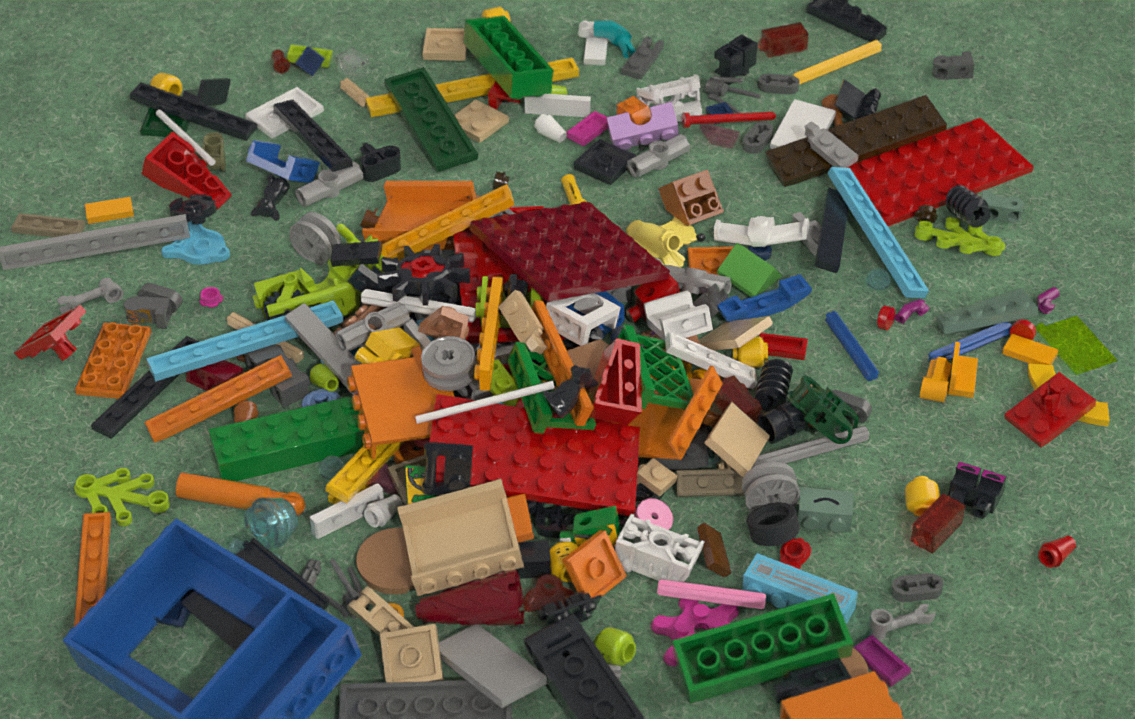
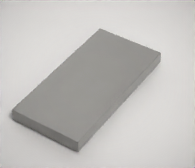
M473 625L439 642L441 660L501 708L547 684L546 676L479 625Z

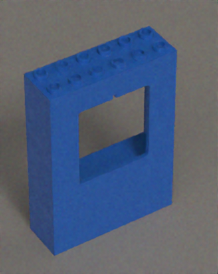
M177 518L163 529L161 535L144 550L143 554L132 566L125 570L123 576L113 586L108 588L105 595L95 606L87 611L84 618L75 627L71 628L62 640L79 668L154 719H308L362 656L350 626ZM190 589L201 594L255 629L194 699L129 657L133 650L158 624L155 619L157 618L161 621Z

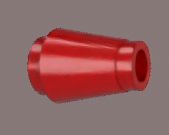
M1066 535L1044 543L1038 552L1040 562L1048 568L1059 567L1076 548V542L1071 536Z

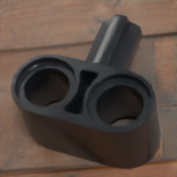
M363 143V146L360 148V152L363 155L361 157L363 180L375 182L401 170L400 149L397 146L388 145L376 150L371 144Z

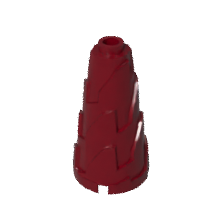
M508 570L494 574L484 579L458 585L456 588L447 589L435 595L423 597L420 599V603L415 605L417 619H422L424 624L502 626L525 623V610L519 611V608H522V604H524V598L517 570Z

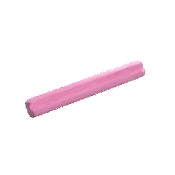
M660 579L657 587V593L660 596L747 608L764 609L766 594L760 592Z

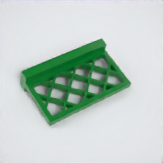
M624 324L617 339L641 344L642 409H645L648 403L686 410L694 394L682 360L662 350L666 349L665 340L637 335L634 326ZM652 353H655L657 356H659L661 360L654 356ZM665 363H668V364H670L671 366H673V367L675 368V370L672 369L670 366H668V365L665 364ZM657 368H659L660 370H662V371H663L664 373H666L667 375H664L663 373H661L659 370H657ZM650 374L659 381H656L652 377H650ZM673 378L674 380H676L678 383L681 384V386H679L677 383H675V382H674L673 380H671V379ZM663 384L666 385L667 387H669V388H670L671 390H673V391L671 392L670 390H668L667 388H665V387L663 386ZM656 390L661 395H655L654 391Z
M515 342L507 362L518 390L544 383L539 380L538 375L549 382L553 381L554 385L558 387L553 375L544 370L546 367L549 368L543 354L531 352V350L527 349L525 343ZM531 359L537 360V361L540 362L542 365H541V366H538L537 364H535L534 362H532ZM555 389L547 390V392H553ZM545 391L521 397L534 433H544L546 427L594 430L596 426L594 418H588L585 426H576L570 413L563 419L553 418L551 411L555 413L556 411L543 394Z

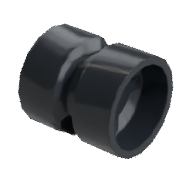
M790 401L778 405L777 410L772 408L760 413L757 420L758 426L770 436L768 438L770 444H775L786 439L787 436L797 434L803 431L806 426L803 412Z

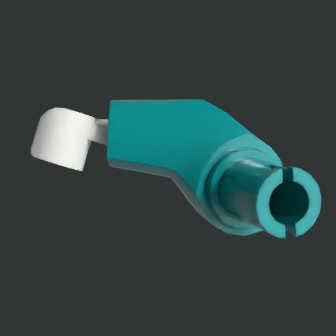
M582 21L579 25L578 35L580 37H588L590 31H593L594 37L608 38L615 46L620 47L624 58H629L627 52L632 56L636 51L631 43L632 35L623 26L614 21H594V25H591L588 21Z

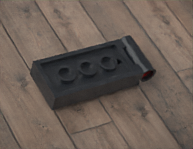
M571 613L523 639L528 654L533 658V662L538 670L546 676L547 684L571 719H644V716L586 633L575 614Z

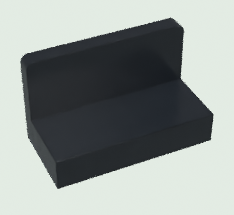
M202 79L199 89L184 90L182 99L198 106L224 104L227 100L231 79Z

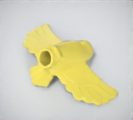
M675 216L672 221L661 226L634 220L626 228V234L645 248L653 257L661 259L664 265L678 266L680 268L683 266L685 258L677 251L683 244L689 245L697 240L694 227L685 225Z

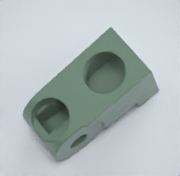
M982 190L981 198L987 201L991 212L989 220L1011 223L1021 220L1024 209L1022 199L1018 197L1005 198L994 196L992 191Z

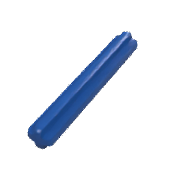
M836 311L828 312L825 321L867 381L876 380L879 371L839 314Z
M999 323L956 341L960 342L959 356L1010 335L1011 323ZM955 342L928 354L929 362L937 357L947 358V361L953 359Z

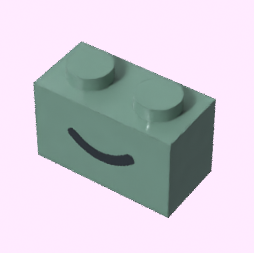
M801 487L798 514L800 527L809 530L825 529L834 532H850L854 492Z

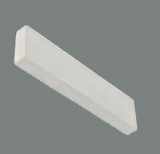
M669 332L665 337L666 353L708 370L709 366H713L718 375L750 389H754L757 385L755 368L672 332Z

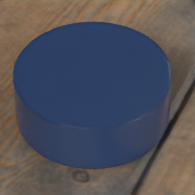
M770 245L765 247H748L749 251L764 261L771 257L772 248Z

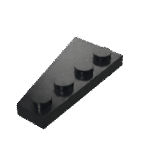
M813 0L807 5V13L869 42L879 41L887 34V27L871 15L861 13L862 9L857 5L853 7L848 3V0Z

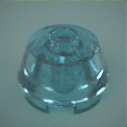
M258 498L246 510L244 522L246 528H251L256 540L269 549L271 547L279 548L286 543L297 529L298 517L294 507L286 499Z

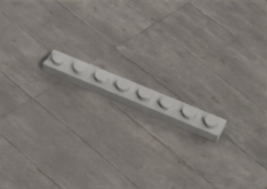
M184 214L0 247V261L3 270L28 267L190 238L186 215Z

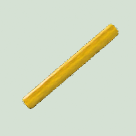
M878 40L872 41L798 71L793 76L799 79V85L879 53L882 45Z

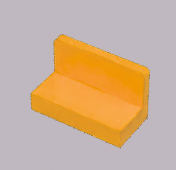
M955 342L948 395L973 398L978 358L959 356L960 342Z

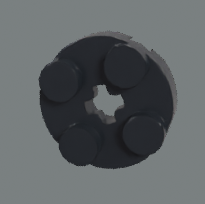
M205 194L189 195L190 200L185 201L181 197L169 205L171 217L185 214L187 222L192 221V224L195 225L205 223L207 217L216 213L215 200Z

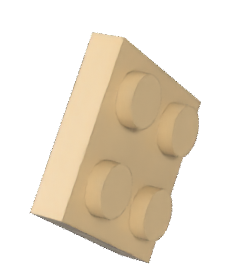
M427 28L423 60H466L467 46L464 44V29Z
M474 100L454 115L466 135L479 143L509 122V116L478 100Z
M435 624L380 633L386 683L444 681L437 626Z

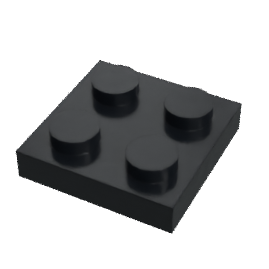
M599 139L574 161V169L612 185L628 170L627 161L636 157V154Z

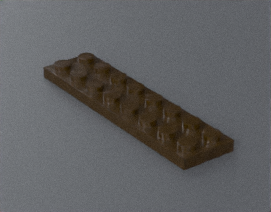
M924 95L828 129V131L858 155L857 162L943 132L947 130V123L928 96ZM808 137L765 152L766 160L784 187L828 173L831 167H834L811 148Z

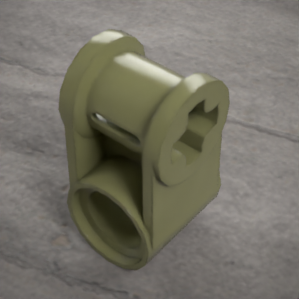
M215 132L206 134L203 138V150L215 160V164L212 166L206 162L208 170L226 172L223 136Z

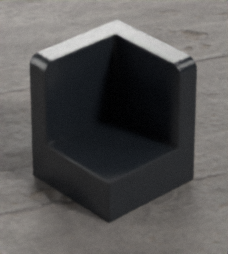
M549 540L518 542L524 567L518 568L520 579L551 577Z

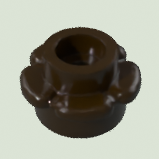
M496 171L493 181L494 190L506 184L508 185L509 176H506L505 171L503 173Z
M921 205L918 211L915 212L918 222L928 221L935 223V220L938 218L936 209L930 205Z

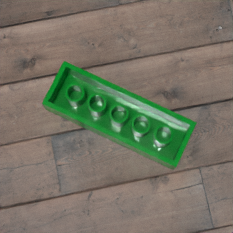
M505 16L465 20L464 44L510 98L522 99L526 96L541 97L543 94H552V67Z
M352 396L208 429L211 448L220 478L236 482L357 453L364 446L363 434L365 433L364 430L359 429L357 419L359 411H354Z
M835 593L672 640L673 655L690 704L789 675V672L829 660L847 658L852 656L853 641Z

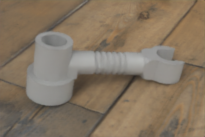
M107 277L100 281L98 288L76 296H61L57 301L60 305L67 303L59 308L63 314L79 304L101 296L108 303H114L123 298L124 292L117 283H114L111 278Z
M922 604L912 613L893 618L887 610L876 609L870 616L869 636L873 635L879 641L885 639L888 631L914 623L929 624L933 622L936 613L924 614L927 612L929 604Z

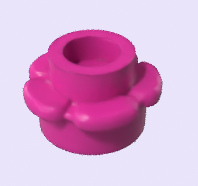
M207 287L201 291L199 302L202 306L213 308L218 306V303H222L223 296L220 295V291L216 287Z

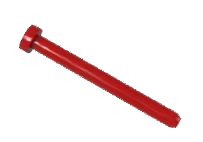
M688 112L682 113L681 124L683 128H690L692 124L774 120L776 114L774 112L690 116Z

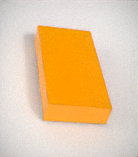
M131 197L85 204L88 224L134 217Z
M1012 334L1004 346L1002 354L1029 364L1052 365L1058 355V349Z

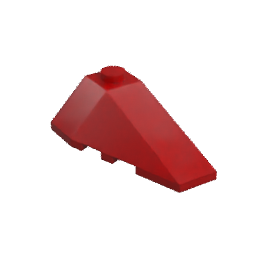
M171 132L145 157L142 175L162 188L190 198L189 195L194 194L209 195L215 200L216 209H219L232 196L220 179L208 170L206 162L203 159L200 160L195 154L193 146L174 132Z

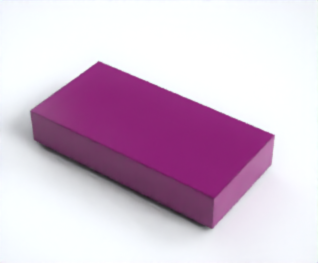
M870 635L853 647L862 655L867 667L872 672L875 671L877 676L889 687H892L911 674V668L873 635Z

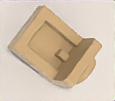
M654 458L646 465L642 464L637 470V485L642 483L658 496L667 491L677 480L676 474Z

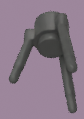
M714 75L708 79L705 87V92L709 94V99L715 100L718 103L726 102L719 97L724 96L727 91L761 98L760 94L729 87L725 83L743 82L742 78L718 77ZM727 103L733 112L740 113L738 109Z
M331 559V565L348 592L342 597L343 606L325 593H321L330 600L329 604L340 611L344 618L350 615L351 618L356 619L358 617H355L348 610L347 605L352 600H357L361 596L362 588L353 567H348V572L356 589L355 591L335 559ZM369 603L364 607L367 611L370 608Z

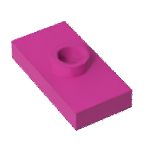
M594 111L568 130L567 138L585 146L608 129L607 116Z

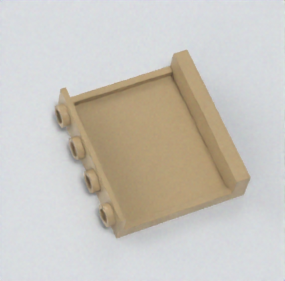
M501 479L397 507L403 525L413 574L411 578L418 596L524 567Z

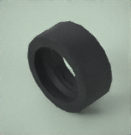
M776 502L762 505L754 509L747 517L750 537L754 543L761 546H777L792 540L800 530L797 512L794 506L788 503Z

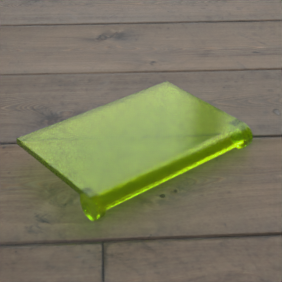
M1077 315L1046 326L1040 322L1035 327L1052 348L1058 349V355L1076 375L1118 361Z

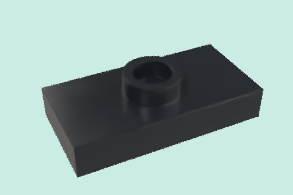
M381 241L334 244L330 260L332 267L379 264L382 252Z

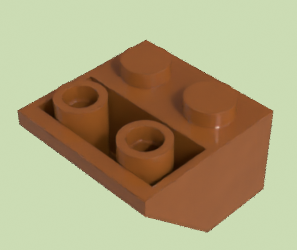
M708 169L658 188L665 209L687 226L724 212Z

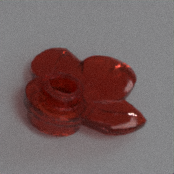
M546 574L538 579L536 588L527 592L524 598V609L526 612L540 610L541 606L552 602L556 604L557 600H561L564 605V598H569V596L575 593L563 587L562 581L557 576ZM552 584L554 585V588L547 589L545 585Z

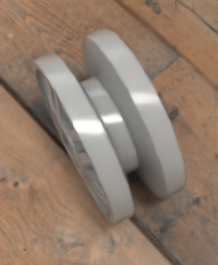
M316 212L306 213L289 230V238L294 249L300 256L316 264H323L328 261L332 255L334 244H341V238L336 227L326 217Z
M446 336L429 342L423 349L421 355L423 375L425 381L431 387L443 391L458 390L467 386L475 378V353L468 341L459 337Z
M776 461L762 463L750 469L742 479L745 502L751 512L762 505L776 502L795 506L800 499V489L797 484L796 474L793 468L785 463Z

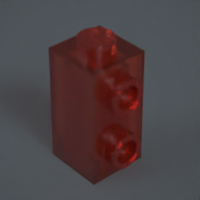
M801 22L761 30V39L758 41L759 48L765 52L768 58L801 52L808 49L809 33Z
M734 375L721 379L723 384L713 400L719 410L723 413L732 402L758 424V415L762 410L759 401L751 396L746 386L740 383Z
M943 493L913 523L910 541L919 548H923L933 554L963 523L965 505Z

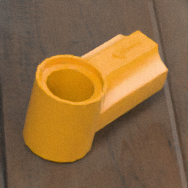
M937 357L931 360L927 376H924L922 381L921 399L945 403L952 367L947 358Z

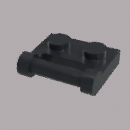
M426 443L424 446L426 472L425 481L422 483V493L433 496L437 493L448 494L470 488L473 445ZM438 456H445L444 482H436Z

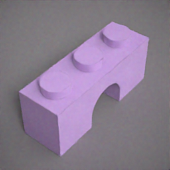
M672 102L650 107L651 120L645 125L634 124L630 120L629 113L607 117L612 145L627 150L633 146L648 145L653 141L670 140L678 136V123Z

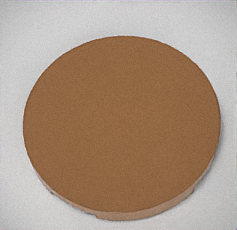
M403 528L385 529L373 534L364 541L357 553V570L370 588L385 594H404L408 590L415 588L411 578L413 574Z

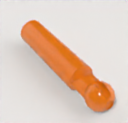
M184 472L179 475L176 483V496L181 499L266 513L267 511L277 512L287 517H297L305 509L304 498L297 492L272 491L270 487Z

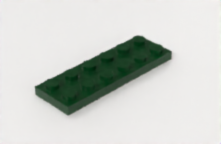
M425 67L384 79V86L436 172L478 159V152Z

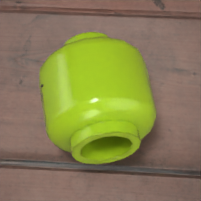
M613 627L603 629L593 642L608 664L620 665L622 667L630 662L636 653V644L632 635Z

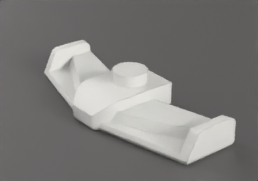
M758 216L751 218L749 226L721 223V220L716 219L714 240L735 244L738 242L739 244L752 247H765L767 245L806 240L809 230V218H805L803 222L775 226L774 217Z

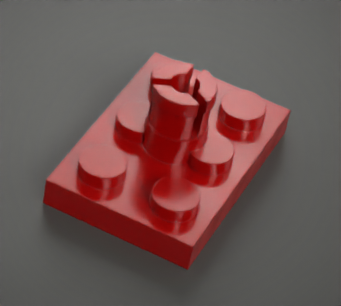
M78 305L44 323L14 354L22 360L27 356L33 358L41 351L45 352L51 348L59 356L60 360L64 361L77 350L75 345L67 339L65 333L68 330H74L82 323L80 318L86 313L85 309Z
M1058 372L1007 411L1004 417L1039 447H1043L1096 406V399L1061 372Z

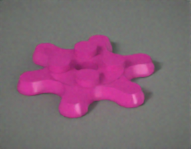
M680 598L678 603L682 614L677 617L662 615L655 617L651 623V630L655 634L666 635L672 640L696 634L694 632L695 629L704 628L710 630L730 624L739 615L738 606L725 604L709 609L708 606L699 604V601ZM673 645L668 648L663 656L664 662L669 666H677L673 655Z

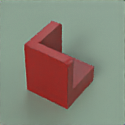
M495 81L488 92L489 106L496 110L503 100L519 104L521 102V99L510 98L497 81Z

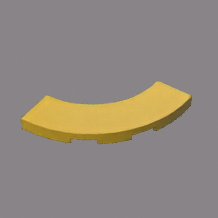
M1028 364L1027 367L1028 377L1035 390L1056 374L1053 365ZM1096 401V406L1078 421L1108 426L1110 421L1108 403Z

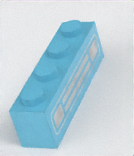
M758 553L743 575L742 590L766 594V601L772 603L777 608H785L835 593L846 624L856 608L857 591Z

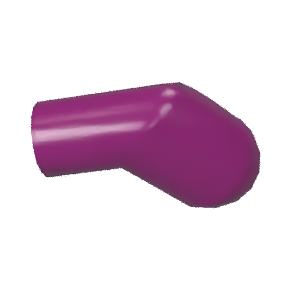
M1051 287L1037 296V307L1041 313L1049 314L1054 309L1055 303L1052 304L1051 301L1060 295L1056 287Z
M923 299L907 303L895 315V320L904 324L915 311L918 315L923 316L929 310V306L925 304Z

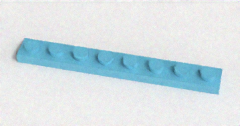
M831 167L828 176L902 293L908 298H925L929 292L928 288L851 169Z
M334 300L310 307L312 312L327 328L343 323V315ZM281 316L146 358L156 382L299 337V335L285 321V316Z

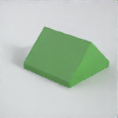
M738 242L717 270L718 275L731 277V283L750 297L760 295L782 276L773 266Z

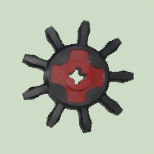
M435 244L430 253L417 254L409 246H404V259L399 261L383 257L381 265L382 272L384 273H377L378 288L394 286L392 288L393 301L398 302L409 294L420 297L423 306H428L430 296L441 292L454 299L457 297V284L455 283H470V268H463L464 254L458 253L443 258L440 256V244Z

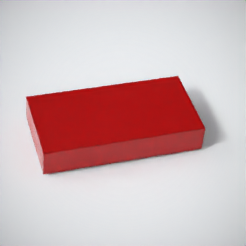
M768 333L759 334L763 342L768 344V356L805 360L808 339Z

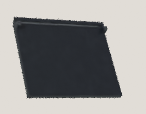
M253 537L250 542L247 540L243 542V549L236 556L319 608L325 610L328 607L330 600L258 540ZM193 591L181 602L184 608L235 652L255 630L196 591Z

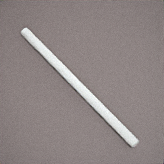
M161 110L156 111V115L178 136L190 143L211 166L215 164V160Z
M553 381L418 415L415 418L417 424L551 390L555 387Z

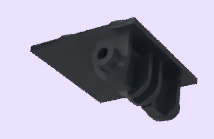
M844 79L834 106L856 120L876 113L881 93L878 89L874 88L865 94Z
M579 592L569 596V598L565 597L564 605L561 600H557L556 604L552 602L541 606V609L537 610L540 621L545 620L543 628L571 613L575 614L581 623L592 617L591 614L597 608L602 596L598 595L591 598L588 592Z

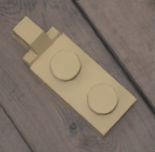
M514 290L499 306V309L518 340L525 343L531 352L542 354L547 349L540 336L544 328L520 291Z

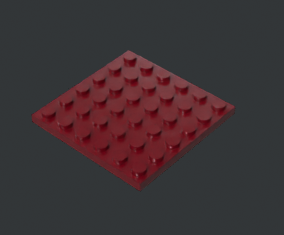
M587 201L573 205L564 204L554 208H542L536 211H523L522 213L511 215L503 214L493 218L484 217L480 220L471 221L470 230L547 302L669 278V269L626 234L618 225L613 223L592 203Z

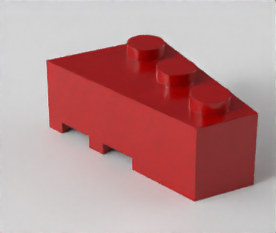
M616 339L603 351L594 377L598 381V385L591 388L588 395L594 407L589 418L629 425L642 413L640 343Z

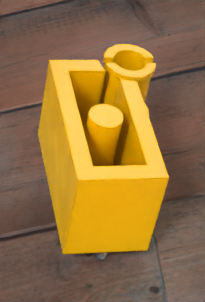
M400 327L371 332L365 343L366 346L361 347L357 351L355 359L361 364L413 358L412 348L421 344Z

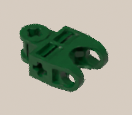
M804 375L797 388L787 394L789 401L806 414L804 419L832 442L845 444L851 439L853 429L857 428L859 424V417L846 402L828 387L824 390L814 379ZM844 415H848L853 418V426H851V424L844 417ZM834 428L841 432L848 431V436L846 438L837 437L834 433Z

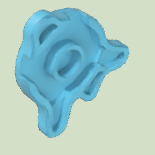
M192 221L188 222L190 238L176 240L174 243L164 246L161 250L164 258H180L198 265L222 262L230 257V251L226 247L224 238L220 233L206 229L202 224H192Z

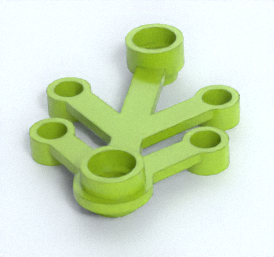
M948 217L945 222V228L953 232L933 228V224L928 221H920L919 225L915 228L914 236L917 239L929 241L933 239L934 235L937 236V247L948 249L953 246H959V251L965 254L983 251L987 255L999 256L1006 246L1001 238L985 234L982 231L983 226L972 227L969 225L966 232L959 226L960 220L955 217Z
M119 468L114 473L100 478H96L91 474L81 475L77 478L74 485L76 495L88 499L92 507V513L99 511L108 512L107 506L101 504L98 495L107 497L116 513V521L119 526H128L133 520L131 512L126 510L122 501L149 507L154 513H163L170 506L168 494L164 491H154L149 496L130 492L138 488H152L155 482L153 475L150 473H144L139 478L130 480L129 469ZM114 482L119 483L117 486L107 487V485Z

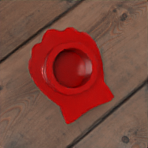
M793 538L783 543L779 562L801 569V565L811 555L812 549L810 544L805 542L803 538Z

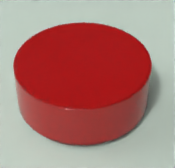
M884 305L880 309L877 318L879 329L886 331L890 329L895 318L894 307Z
M1020 319L1011 327L1010 335L1015 334L1033 340L1036 335V328L1030 321Z

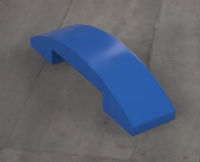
M799 274L779 281L778 289L742 301L736 295L721 302L717 308L726 321L765 317L792 307L812 292V288L802 275Z

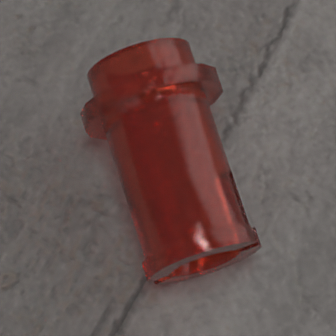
M279 49L272 52L273 55H271V59L274 62V70L281 74L288 72L290 62L285 58L284 52Z

